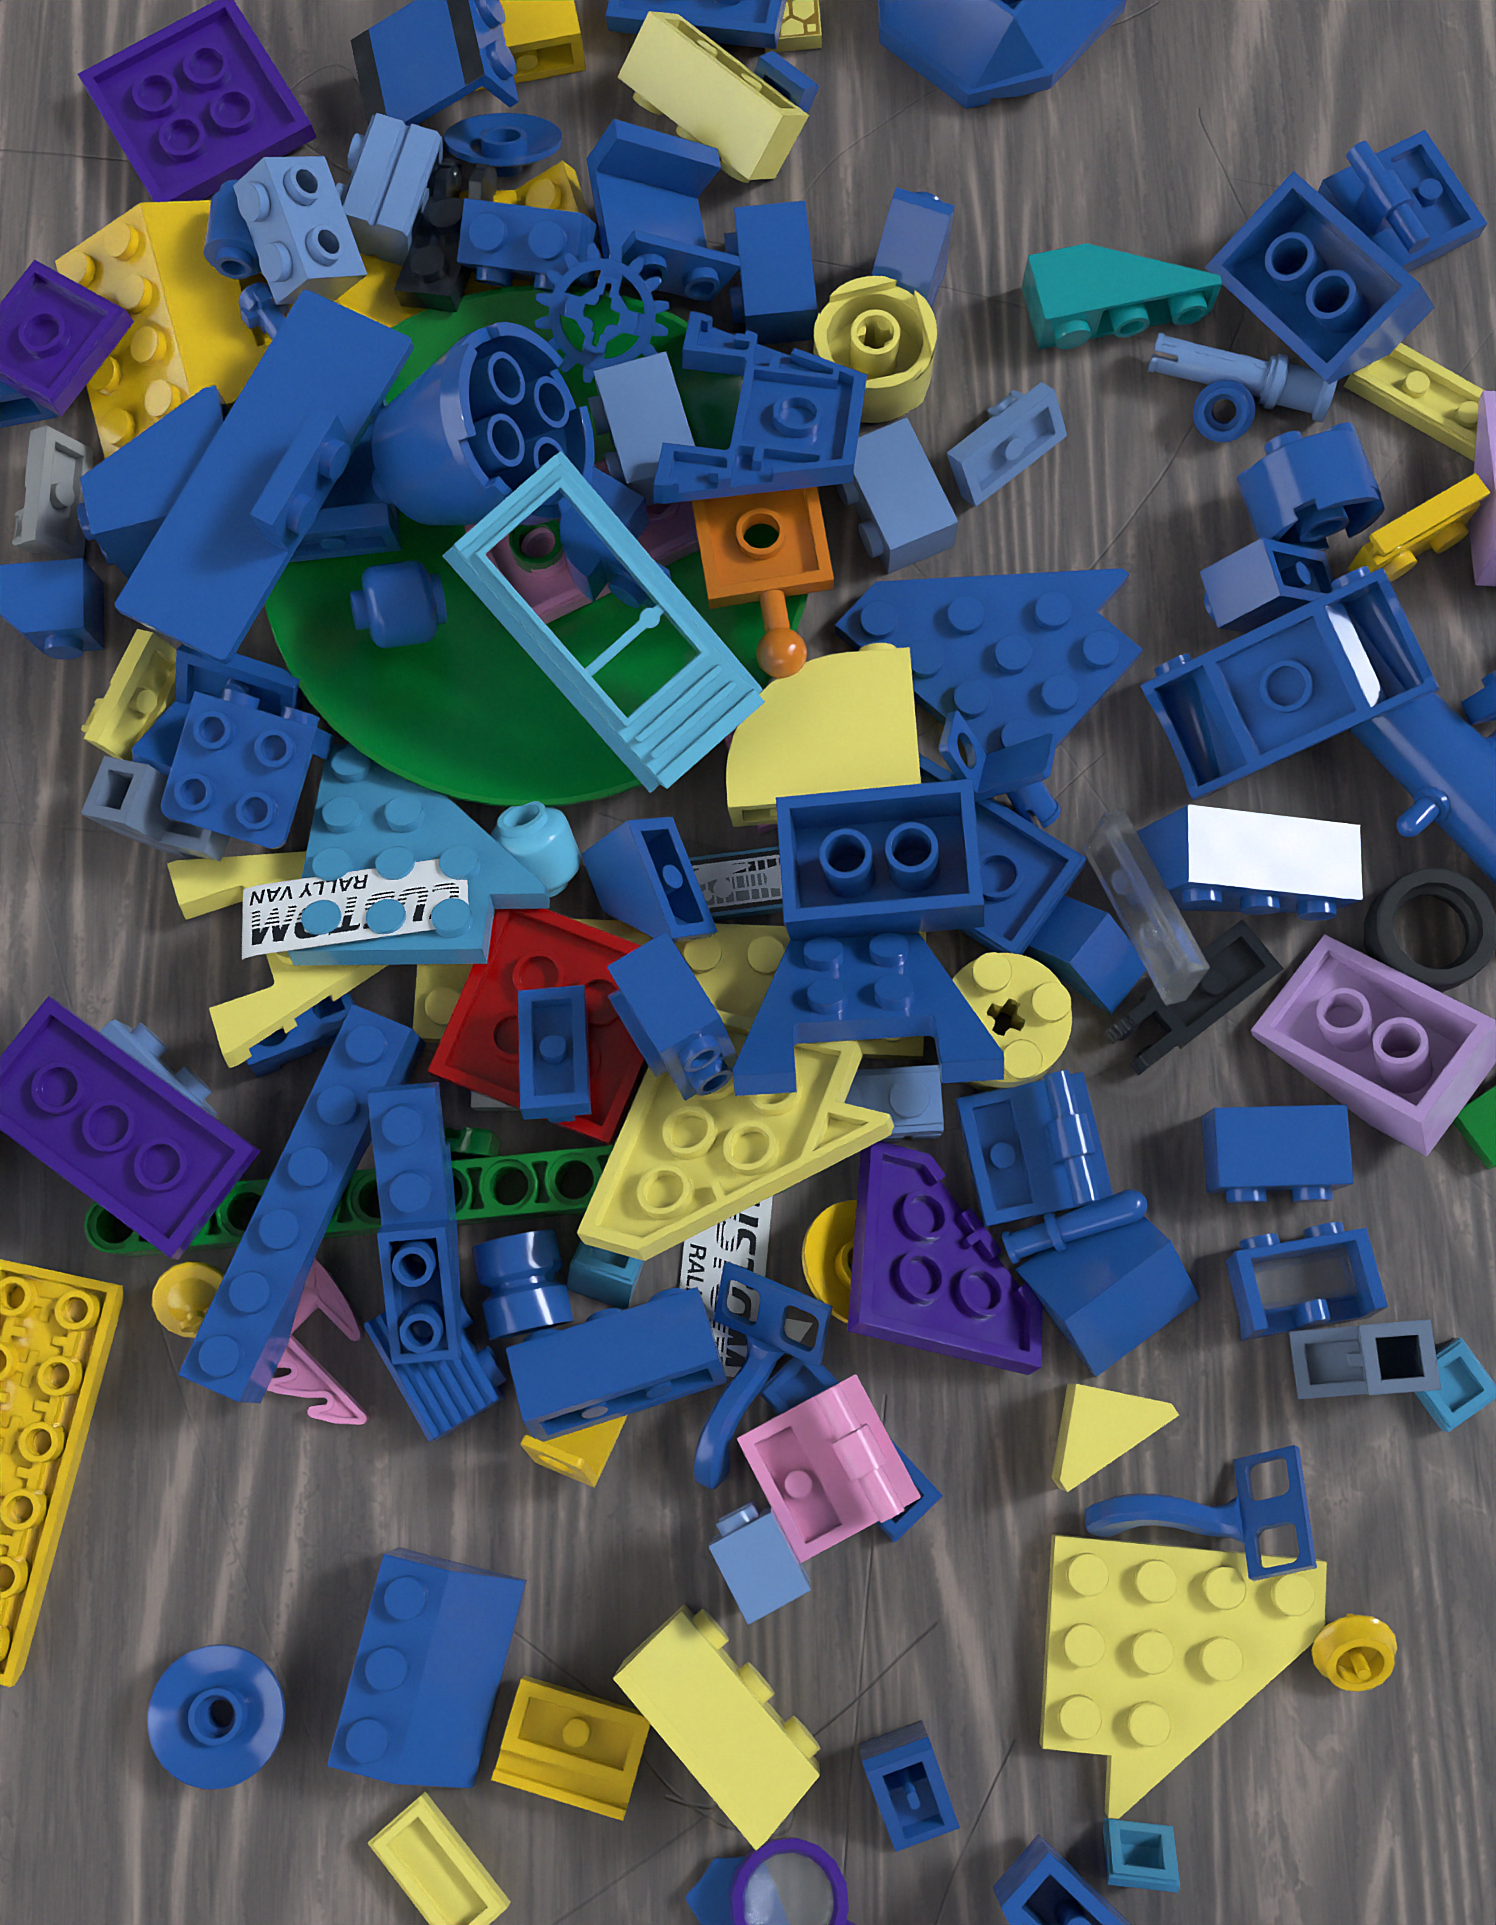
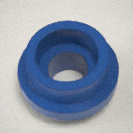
M1228 379L1218 380L1206 386L1198 395L1193 408V418L1197 429L1204 437L1215 442H1230L1238 439L1249 429L1255 416V402L1251 392L1243 384ZM1228 399L1234 403L1236 415L1232 420L1223 422L1214 416L1213 407L1217 401Z

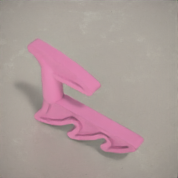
M315 1257L295 1314L289 1343L277 1368H290L291 1373L280 1378H272L267 1390L278 1394L305 1398L324 1397L327 1399V1404L309 1407L307 1412L310 1417L335 1424L362 1425L370 1420L369 1413L292 1335L319 1307L350 1340L360 1341L364 1336L350 1301L325 1265Z

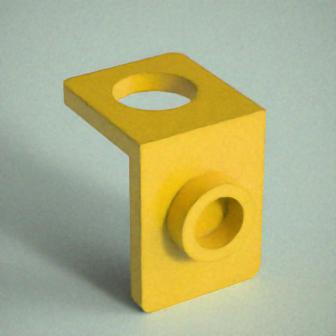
M628 1415L545 1442L524 1435L520 1445L535 1463L595 1488Z

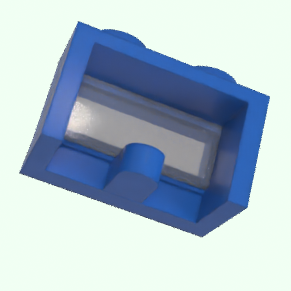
M1330 1222L1303 1230L1305 1239L1280 1243L1278 1234L1271 1233L1239 1241L1240 1250L1235 1251L1225 1263L1240 1319L1241 1341L1367 1319L1387 1308L1388 1304L1367 1227L1345 1231L1343 1222Z

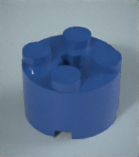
M1350 422L1337 424L1324 432L1302 438L1299 431H1289L1278 435L1265 444L1264 450L1267 456L1240 473L1236 478L1258 539L1266 538L1324 551L1330 548L1326 537L1345 529L1350 539L1371 526L1385 510L1381 491L1354 424Z

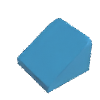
M581 1240L570 1263L567 1287L575 1293L626 1309L633 1296L645 1261L584 1244Z

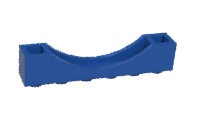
M352 1004L178 1373L179 1376L237 1402L261 1403L289 1343L295 1314L317 1250L351 1177L372 1142L367 1092L373 1087L407 1085L424 1050L426 1043L412 1028Z

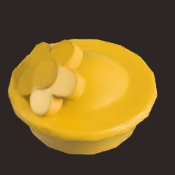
M185 1262L169 1268L159 1277L153 1288L152 1307L157 1320L170 1332L182 1337L195 1338L223 1280L224 1274L216 1267L205 1262Z
M1347 1613L1346 1617H1341L1329 1623L1315 1637L1311 1652L1314 1666L1323 1676L1329 1678L1335 1686L1346 1691L1360 1692L1375 1688L1391 1675L1395 1665L1397 1643L1395 1634L1386 1623L1373 1616Z

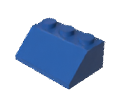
M1295 171L1284 180L1205 266L1210 273L1220 275L1222 285L1328 384L1389 355L1435 308L1422 285Z
M401 1547L384 1553L327 1766L392 1784L473 1788L478 1775L527 1580Z

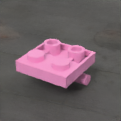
M856 1374L737 1438L800 1563L877 1521L882 1523L903 1512L905 1506L921 1498Z

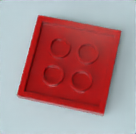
M497 909L493 918L487 964H473L428 1072L432 1076L520 1110L518 991L584 985L588 1006L591 1114L575 1115V1121L554 1124L609 1146L612 1145L646 1061L608 998L609 994L619 988L607 966L639 948L641 945L548 909Z

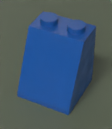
M216 385L201 389L80 477L85 502L77 504V515L82 531L87 540H96L107 564H116L128 580L230 412Z

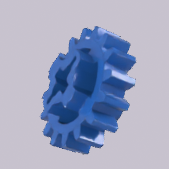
M594 243L588 244L587 261L580 263L578 258L570 251L564 254L565 262L569 269L564 275L551 269L546 272V276L555 285L552 294L537 293L536 300L549 307V316L536 320L535 325L536 328L551 329L554 337L547 343L555 351L561 348L566 354L561 364V370L567 372L578 363L584 366L583 382L591 383L594 378V371L636 360L640 354L646 357L658 354L649 341L652 335L667 336L669 329L662 324L656 323L655 318L657 313H662L669 309V302L653 300L651 292L656 290L662 281L659 276L645 281L641 278L639 274L645 263L642 257L639 256L627 266L622 263V247L615 245L610 252L609 259H601L600 252ZM601 270L597 287L581 297L566 293L569 287L581 276ZM623 276L638 290L643 301L645 314L631 311L627 307L620 294ZM611 284L609 295L612 298L611 309L620 313V321L618 325H607L604 333L600 334L598 345H595L594 341L597 333L594 331L595 320L586 316V308L588 304L598 305L601 297L606 294L607 285ZM561 315L575 319L585 335L583 351L577 349L567 337ZM622 333L639 336L637 342L625 353L612 358H604L610 340Z

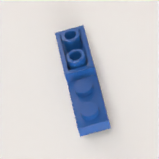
M439 1082L373 1087L367 1092L382 1224L377 1232L391 1362L394 1365L460 1359L461 1301L457 1221L450 1142H445Z

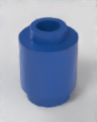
M229 180L220 186L219 192L215 193L211 199L203 252L206 260L220 274L232 279H245L262 271L248 226L238 208L237 196L233 185L239 180Z

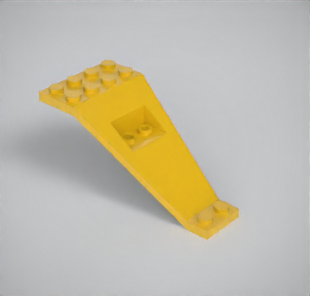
M563 160L515 190H496V195L493 197V202L578 212L590 218L576 172ZM469 191L459 192V199H469ZM211 200L139 203L55 260L58 273L125 309L134 321L86 384L105 459L203 388L216 385L229 410H231L272 342L270 336L267 333L264 334L259 326L251 329L247 327L241 319V311L238 304L241 293L248 286L257 282L268 284L262 272L245 279L228 278L220 274L204 256L203 251ZM360 253L367 276L338 299L334 300V302L389 328L426 310L400 305L394 288L403 266L378 259L375 254L367 256ZM600 270V271H595V277H594V278H596V277H598V276L600 275L601 270ZM472 271L463 296L503 287L475 281L476 273ZM512 280V286L534 285L532 281ZM289 304V312L294 304Z

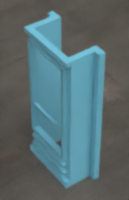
M562 451L554 455L442 555L650 793L659 785L668 789L765 702L759 695L763 691L761 686ZM557 490L560 491L656 604L653 608L642 610L639 616L640 620L585 669L485 555ZM664 614L698 655L626 717L591 676L643 630L657 626L660 621L659 616Z

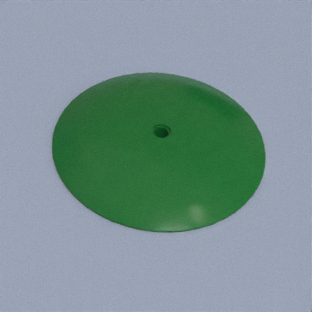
M524 285L472 293L462 297L457 312L426 309L393 326L392 329L411 338L414 349L385 397L387 404L395 399L462 337L478 329L498 322L515 323L530 329L548 342L554 337L552 330L536 328L535 325L536 320L549 316V307L538 302L536 295L537 293L548 292L535 290L534 285ZM571 286L570 294L581 297L591 291L592 288ZM606 291L605 296L601 297L598 305L588 304L586 308V316L595 320L594 331L597 332L594 341L595 345H598L600 334L604 333L607 325H618L620 321V313L611 309L612 298L609 297L610 291ZM621 295L629 310L645 314L643 301ZM667 311L657 313L655 322L669 329L667 336L652 335L649 343L658 353H667L695 446L720 450L729 449L743 376L683 369L682 349L688 322ZM561 315L567 337L577 349L583 351L585 335L575 319ZM622 333L610 340L604 358H612L625 353L637 342L639 336ZM560 348L556 351L558 355L562 359H564L566 354L563 352V350ZM640 354L636 359L644 358L646 356ZM576 363L573 368L564 372L560 369V365L557 370L564 379L576 408L587 406L594 437L595 464L604 460L605 453L614 451L609 433L597 435L587 398L598 396L595 376L591 383L583 382L584 366ZM399 510L402 550L289 562L265 602V609L277 646L292 676L300 679L298 685L312 706L340 736L361 754L409 782L459 800L502 807L522 806L533 801H539L545 807L569 806L608 798L643 786L444 559L442 555L466 534L464 529L466 525H425L412 520ZM556 519L537 525H517L509 533V546L517 565L524 571L532 573L531 569H546L561 559L564 550L560 538V524ZM756 524L745 532L743 538L750 546L762 549L773 545L777 541L779 534L770 525ZM536 528H546L554 535L555 545L553 550L539 558L527 556L522 552L521 544L525 536ZM700 550L665 566V568L670 570L671 581L764 690L773 677L767 675L760 668L756 657L757 645L763 635L766 634L760 601L709 609ZM418 560L427 568L429 574L438 573L440 576L445 597L447 622L438 625L435 637L429 642L380 648L371 639L368 628L356 630L350 602V591L361 590V577L363 571L369 566ZM611 592L546 625L585 669L640 620V613L648 607L642 604L638 609L633 608L622 602ZM808 593L785 597L790 629L795 632L798 630L804 613ZM664 614L659 616L660 621L657 626L643 630L591 676L626 717L698 655Z

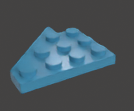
M351 744L332 745L329 759L324 761L301 879L318 877L321 880L333 881L343 877L347 872L376 868L381 877L388 880H398L407 876L413 870L415 862L440 859V869L445 876L455 880H467L469 905L458 898H448L439 902L431 913V920L436 928L434 930L310 947L287 952L294 966L487 964L494 909L549 908V896L546 886L446 795L422 788L389 772L361 754ZM383 899L374 903L366 914V922L369 928L378 934L393 933L400 929L406 920L404 906L394 899ZM318 900L305 908L301 921L305 930L309 933L324 935L337 928L342 914L338 905L333 901Z

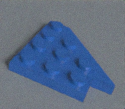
M1123 568L876 581L835 624V634L856 652L861 647L873 643H889L896 648L910 647L914 701L943 725H945L947 714L958 710L986 754L1047 733L1054 735L1057 740V749L1139 659L1143 651L1140 646L1099 614L1104 606L1126 584L1129 573Z

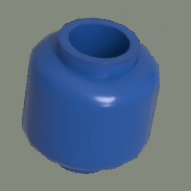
M418 560L369 566L363 571L361 590L350 591V602L356 630L368 628L371 639L380 648L429 642L435 637L438 625L447 622L445 597L440 576L438 573L429 574L427 568Z

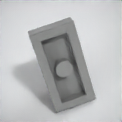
M49 426L30 430L24 485L26 487L25 504L23 509L15 513L16 524L14 539H12L13 546L29 553H43L56 560L84 558L86 537L79 523L77 504L85 502L80 477L93 468L94 449Z

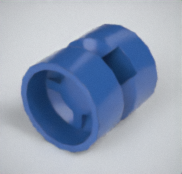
M554 1229L511 1235L487 1241L471 1248L478 1284L490 1288L491 1295L482 1303L489 1340L529 1334L574 1321L567 1285L555 1281L554 1274L563 1266Z

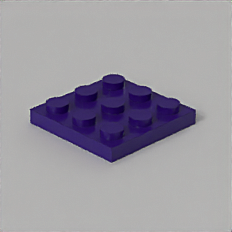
M216 0L78 73L85 89L153 202L201 201L218 192L224 182L240 180L263 157H282L317 138L308 117L234 0Z

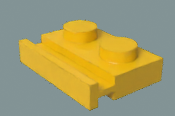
M1474 473L1371 533L1368 537L1370 542L1362 546L1347 568V571L1351 572L1368 566L1372 573L1383 568L1390 582L1398 579L1417 564L1416 556L1430 548H1433L1436 554L1442 553L1463 539L1469 532L1465 526L1466 523L1480 507L1479 501L1486 498L1490 491L1477 473Z
M524 1675L520 1679L491 1780L623 1821L651 1724L639 1710Z

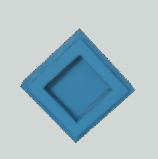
M1462 1337L1453 1338L1436 1350L1441 1390L1414 1392L1441 1431L1450 1432L1496 1399V1384Z

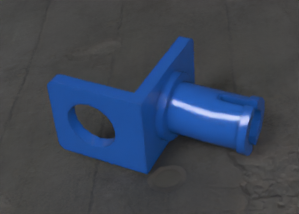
M957 710L947 714L939 751L957 780L972 779L975 803L1004 793L1019 816L1037 827L1039 825L1033 818L1035 815L1043 829L1054 823L1059 817L1061 806L1052 797L1043 782L1051 774L1057 740L1052 733H1047L986 754L960 712ZM958 738L965 748L968 767L960 756L957 744Z

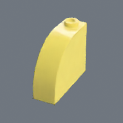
M889 643L868 644L861 647L857 652L831 654L805 662L802 669L795 675L775 679L759 694L765 702L737 726L730 745L726 767L727 804L733 827L777 824L776 797L921 784L910 647L896 648Z

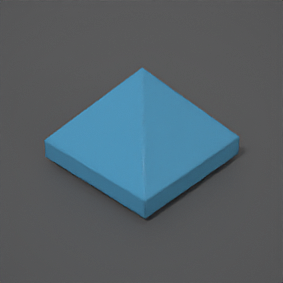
M1104 1818L1103 1835L1108 1885L1178 1893L1180 1880L1173 1826Z

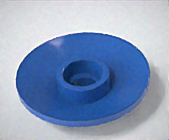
M492 113L473 116L453 124L444 135L445 147L450 154L475 165L476 163L489 164V166L496 168L497 177L517 176L522 173L523 166L536 163L553 155L562 145V133L557 125L537 116L520 113Z
M228 1644L208 1645L190 1651L168 1667L153 1690L147 1716L148 1734L153 1751L163 1767L172 1776L187 1785L215 1790L242 1783L265 1766L278 1747L285 1725L284 1695L272 1669L251 1651ZM217 1700H226L232 1705L234 1717L230 1724H221L215 1719L213 1708Z

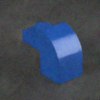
M592 466L591 487L635 539L638 540L649 525L645 497ZM571 506L561 517L560 538L570 575L578 589L594 602L606 584L609 583L608 588L625 604L637 609L642 604L648 608L655 607L656 604ZM657 563V565L671 580L670 570Z

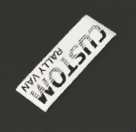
M440 859L415 862L413 870L407 876L398 880L385 879L379 875L376 868L347 872L343 877L333 881L311 877L246 888L243 890L242 960L262 954L434 930L436 928L433 926L431 913L439 902L448 898H458L469 905L467 880H455L445 876L440 869ZM383 899L399 901L406 911V920L403 926L390 934L375 933L366 922L368 909L374 903ZM318 900L333 901L338 905L342 914L337 928L324 935L309 933L305 930L301 921L305 908Z
M773 1196L684 1241L680 1288L689 1290L698 1287L709 1316L726 1376L734 1377L741 1369L746 1359L747 1345L745 1334L714 1321L723 1265L731 1262L765 1277ZM731 1280L727 1299L729 1310L734 1314L756 1322L760 1304L759 1293L751 1287Z

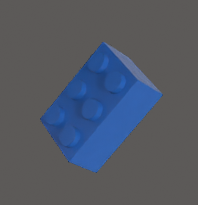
M972 779L776 797L784 924L791 941L808 940L817 937L840 938L872 936L882 933H921L985 927Z

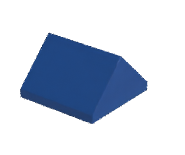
M1145 1216L1127 1225L1066 1242V1250L1057 1252L1055 1247L1039 1251L1014 1270L1023 1283H1027L1042 1303L1043 1310L1093 1377L1099 1376L1200 1299L1171 1240Z

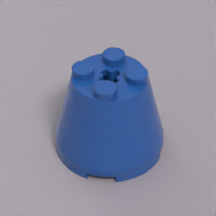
M494 323L462 337L387 406L375 412L372 432V455L375 470L372 474V486L376 495L386 504H395L406 516L421 524L476 525L560 451L564 453L590 484L595 458L591 420L587 406L576 408L572 395L557 370L563 359L538 334L515 323ZM557 490L519 525H537L560 518L572 505Z

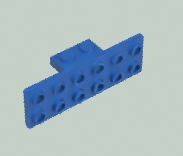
M303 290L115 602L116 609L122 615L222 664L230 663L304 535L312 527L318 511L335 482L346 469L349 458L371 423L375 412L381 406L412 353L414 346L411 338L310 290Z

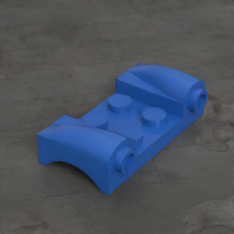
M1368 566L1353 570L1331 583L1334 591L1191 660L1189 653L1175 657L1154 669L1157 677L1140 685L1172 745L1192 800L1205 798L1253 776L1258 771L1440 690L1383 568L1372 573Z

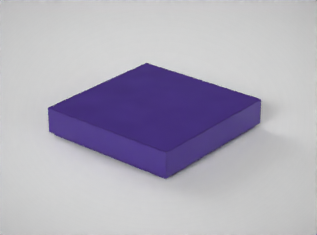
M34 259L0 303V381L62 417L134 321L125 309Z

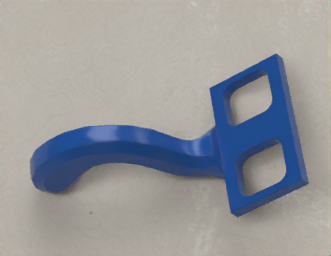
M731 1262L723 1265L714 1321L745 1334L747 1355L741 1369L718 1398L701 1431L694 1459V1478L696 1483L713 1490L726 1479L730 1468V1444L734 1432L745 1411L766 1383L780 1357L787 1353L814 1366H818L822 1362L833 1306ZM731 1280L751 1287L759 1293L760 1304L756 1322L743 1318L729 1310L727 1299ZM789 1305L813 1314L817 1318L819 1327L815 1347H809L786 1335L784 1325Z
M1296 1445L1233 1459L1238 1496L1224 1505L1208 1506L1170 1495L1135 1493L1111 1497L1092 1504L1085 1509L1086 1530L1088 1533L1099 1537L1114 1536L1138 1526L1156 1525L1178 1528L1206 1536L1232 1538L1245 1546L1248 1578L1252 1581L1317 1568L1300 1449ZM1285 1459L1289 1478L1288 1491L1280 1496L1258 1501L1254 1500L1250 1477L1252 1468L1257 1464ZM1294 1525L1299 1547L1298 1558L1292 1563L1264 1568L1259 1545L1261 1533L1268 1529Z

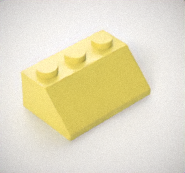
M684 1604L624 1659L613 1679L753 1848L757 1850L769 1839L819 1778V1762L813 1755L821 1748L807 1728L794 1715L785 1723L767 1702L775 1693L754 1666L747 1662L739 1668L723 1650L722 1647L729 1641V1638L711 1615L703 1608L694 1615Z

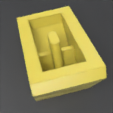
M1067 1384L1051 1478L1059 1489L1069 1492L1179 1416L1178 1412L1171 1403L1080 1384Z

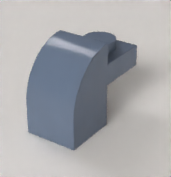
M104 756L81 811L82 815L125 837L166 853L186 859H194L195 856L221 861L231 836L171 819L162 813L161 801L169 776L160 774L158 770L148 764Z
M1431 1319L1289 1332L1298 1399L1441 1390Z

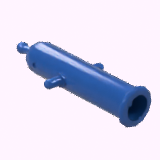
M1436 692L1379 718H1373L1349 729L1414 799V804L1398 818L1396 822L1397 831L1404 837H1414L1421 833L1430 823L1436 822L1496 885V730L1488 737H1483Z

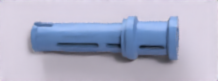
M1160 332L1156 338L1154 351L1178 357L1171 359L1152 354L1147 371L1207 385L1218 380H1234L1243 384L1251 392L1252 396L1258 397L1257 404H1261L1262 408L1272 410L1278 405L1304 411L1312 415V421L1320 423L1326 417L1337 385V381L1328 384L1311 368L1289 363L1287 355H1272L1269 361L1165 336L1164 333Z

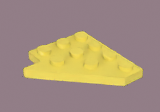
M716 1010L723 1021L737 1056H739L755 1019ZM833 1041L795 1045L797 1092L735 1096L732 1073L729 1082L719 1090L703 1096L696 1094L685 1101L667 1071L655 1077L648 1067L579 1226L578 1236L584 1244L646 1261L890 1136L894 1128L890 1114L845 1103L863 1056L859 1044L853 1041Z
M1052 1534L1040 1746L1042 1749L1107 1755L1104 1812L1108 1818L1119 1819L1314 1642L1315 1637L1325 1627L1327 1562L1316 1559L1317 1568L1252 1581L1248 1578L1245 1552ZM1261 1554L1264 1568L1292 1563L1298 1558Z

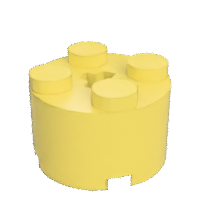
M866 276L851 280L839 286L830 295L829 302L821 313L818 314L814 325L813 355L867 374L861 422L880 423L890 421L917 408L924 401L931 381L936 348L937 324L935 316L923 296L915 290L913 295L907 290L898 287L897 280L885 276Z
M985 953L963 967L952 980L1004 1054V1080L964 1082L975 1089L988 1092L1035 1082L1045 1075L1067 1045L1071 1033L1072 1011L1069 992L1043 964L1020 954ZM1000 1012L1012 1017L1010 1025L1013 1028H1009L1004 1036L992 1031L995 1020L992 1017L996 1018Z

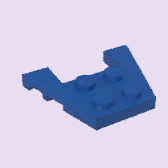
M690 311L682 349V368L743 376V382L729 449L720 450L662 443L654 481V503L667 504L852 483L867 374L794 348L791 356L757 344L758 334L746 330L745 334L736 333L735 336L712 327L713 317L700 312Z
M882 933L872 936L817 937L808 940L789 941L733 1067L735 1096L797 1092L794 1046L801 1043L932 1036L935 1038L941 1083L1004 1080V1054L919 933Z

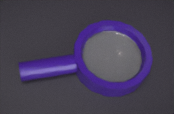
M795 1837L769 1839L759 1849L755 1850L753 1848L735 1869L728 1893L732 1925H856L846 1919L849 1911L847 1883L837 1862L819 1845Z

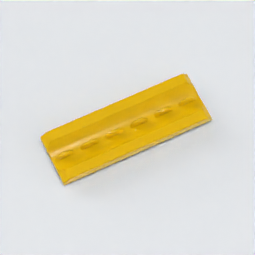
M0 1259V1685L12 1687L15 1686L26 1665L121 1312L123 1285Z

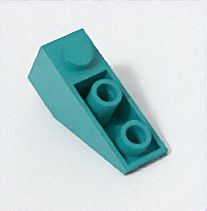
M1085 243L1028 255L1022 291L1038 350L1055 346L1059 349H1072L1083 345L1089 339L1113 334L1122 338L1131 337L1143 332L1147 327L1172 322L1179 326L1195 323L1206 315L1211 314L1222 286L1221 276Z

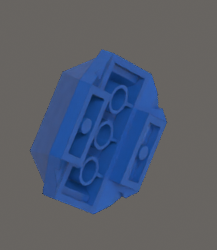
M877 0L879 43L964 108L968 109L989 104L991 98L1019 97L1051 89L1124 12L1127 0Z

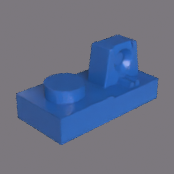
M584 985L518 991L520 1110L523 1119L547 1118L549 1123L575 1121V1115L591 1114L588 1006Z

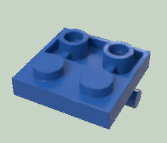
M1426 130L1376 154L1367 141L1356 144L1346 154V158L1351 166L1323 179L1318 190L1320 195L1407 272L1480 237L1488 224Z
M1069 1070L1052 1072L1044 1075V1080L956 1098L955 1106L985 1228L1043 1216L1051 1212L1057 1213L1081 1208L1113 1195L1084 1072L1070 1074Z

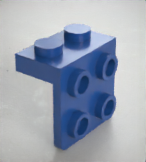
M181 644L176 649L175 701L133 746L132 761L148 764L158 770L160 774L169 776L194 691L220 698L223 688L234 690L260 699L257 710L280 716L283 706L301 711L303 691L298 685L300 679L293 677L289 670L235 653L230 663L222 664Z
M223 688L220 698L194 691L162 797V813L168 818L271 849L281 848L287 841L311 758L315 756L328 760L335 736L317 728L320 717L297 709L283 706L280 716L257 710L260 699L234 690Z

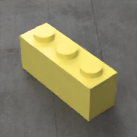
M649 11L618 75L620 80L635 91L633 99L640 106L654 114H665L678 124L676 132L681 138L717 148L721 158V169L731 177L744 183H749L750 180L776 178L809 117L806 112L679 14Z

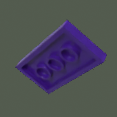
M50 996L45 999L0 1056V1130L172 1259L179 1260L260 1153L258 1148Z

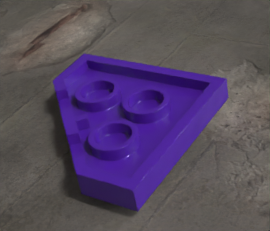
M879 1141L861 1150L848 1332L1025 1375H1030L1040 1369L1042 1362V1303L1027 1283L1019 1287L996 1256L1002 1251L972 1209L969 1208L964 1212L943 1185L941 1180L946 1175L931 1154Z

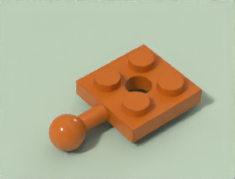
M817 487L691 501L709 609L760 601L766 634L763 635L757 645L756 657L758 664L767 675L773 678H787L795 675L806 662L807 648L802 637L790 629L785 597L834 588L833 571ZM756 524L770 525L779 534L777 541L773 545L762 549L750 546L743 536L751 526Z

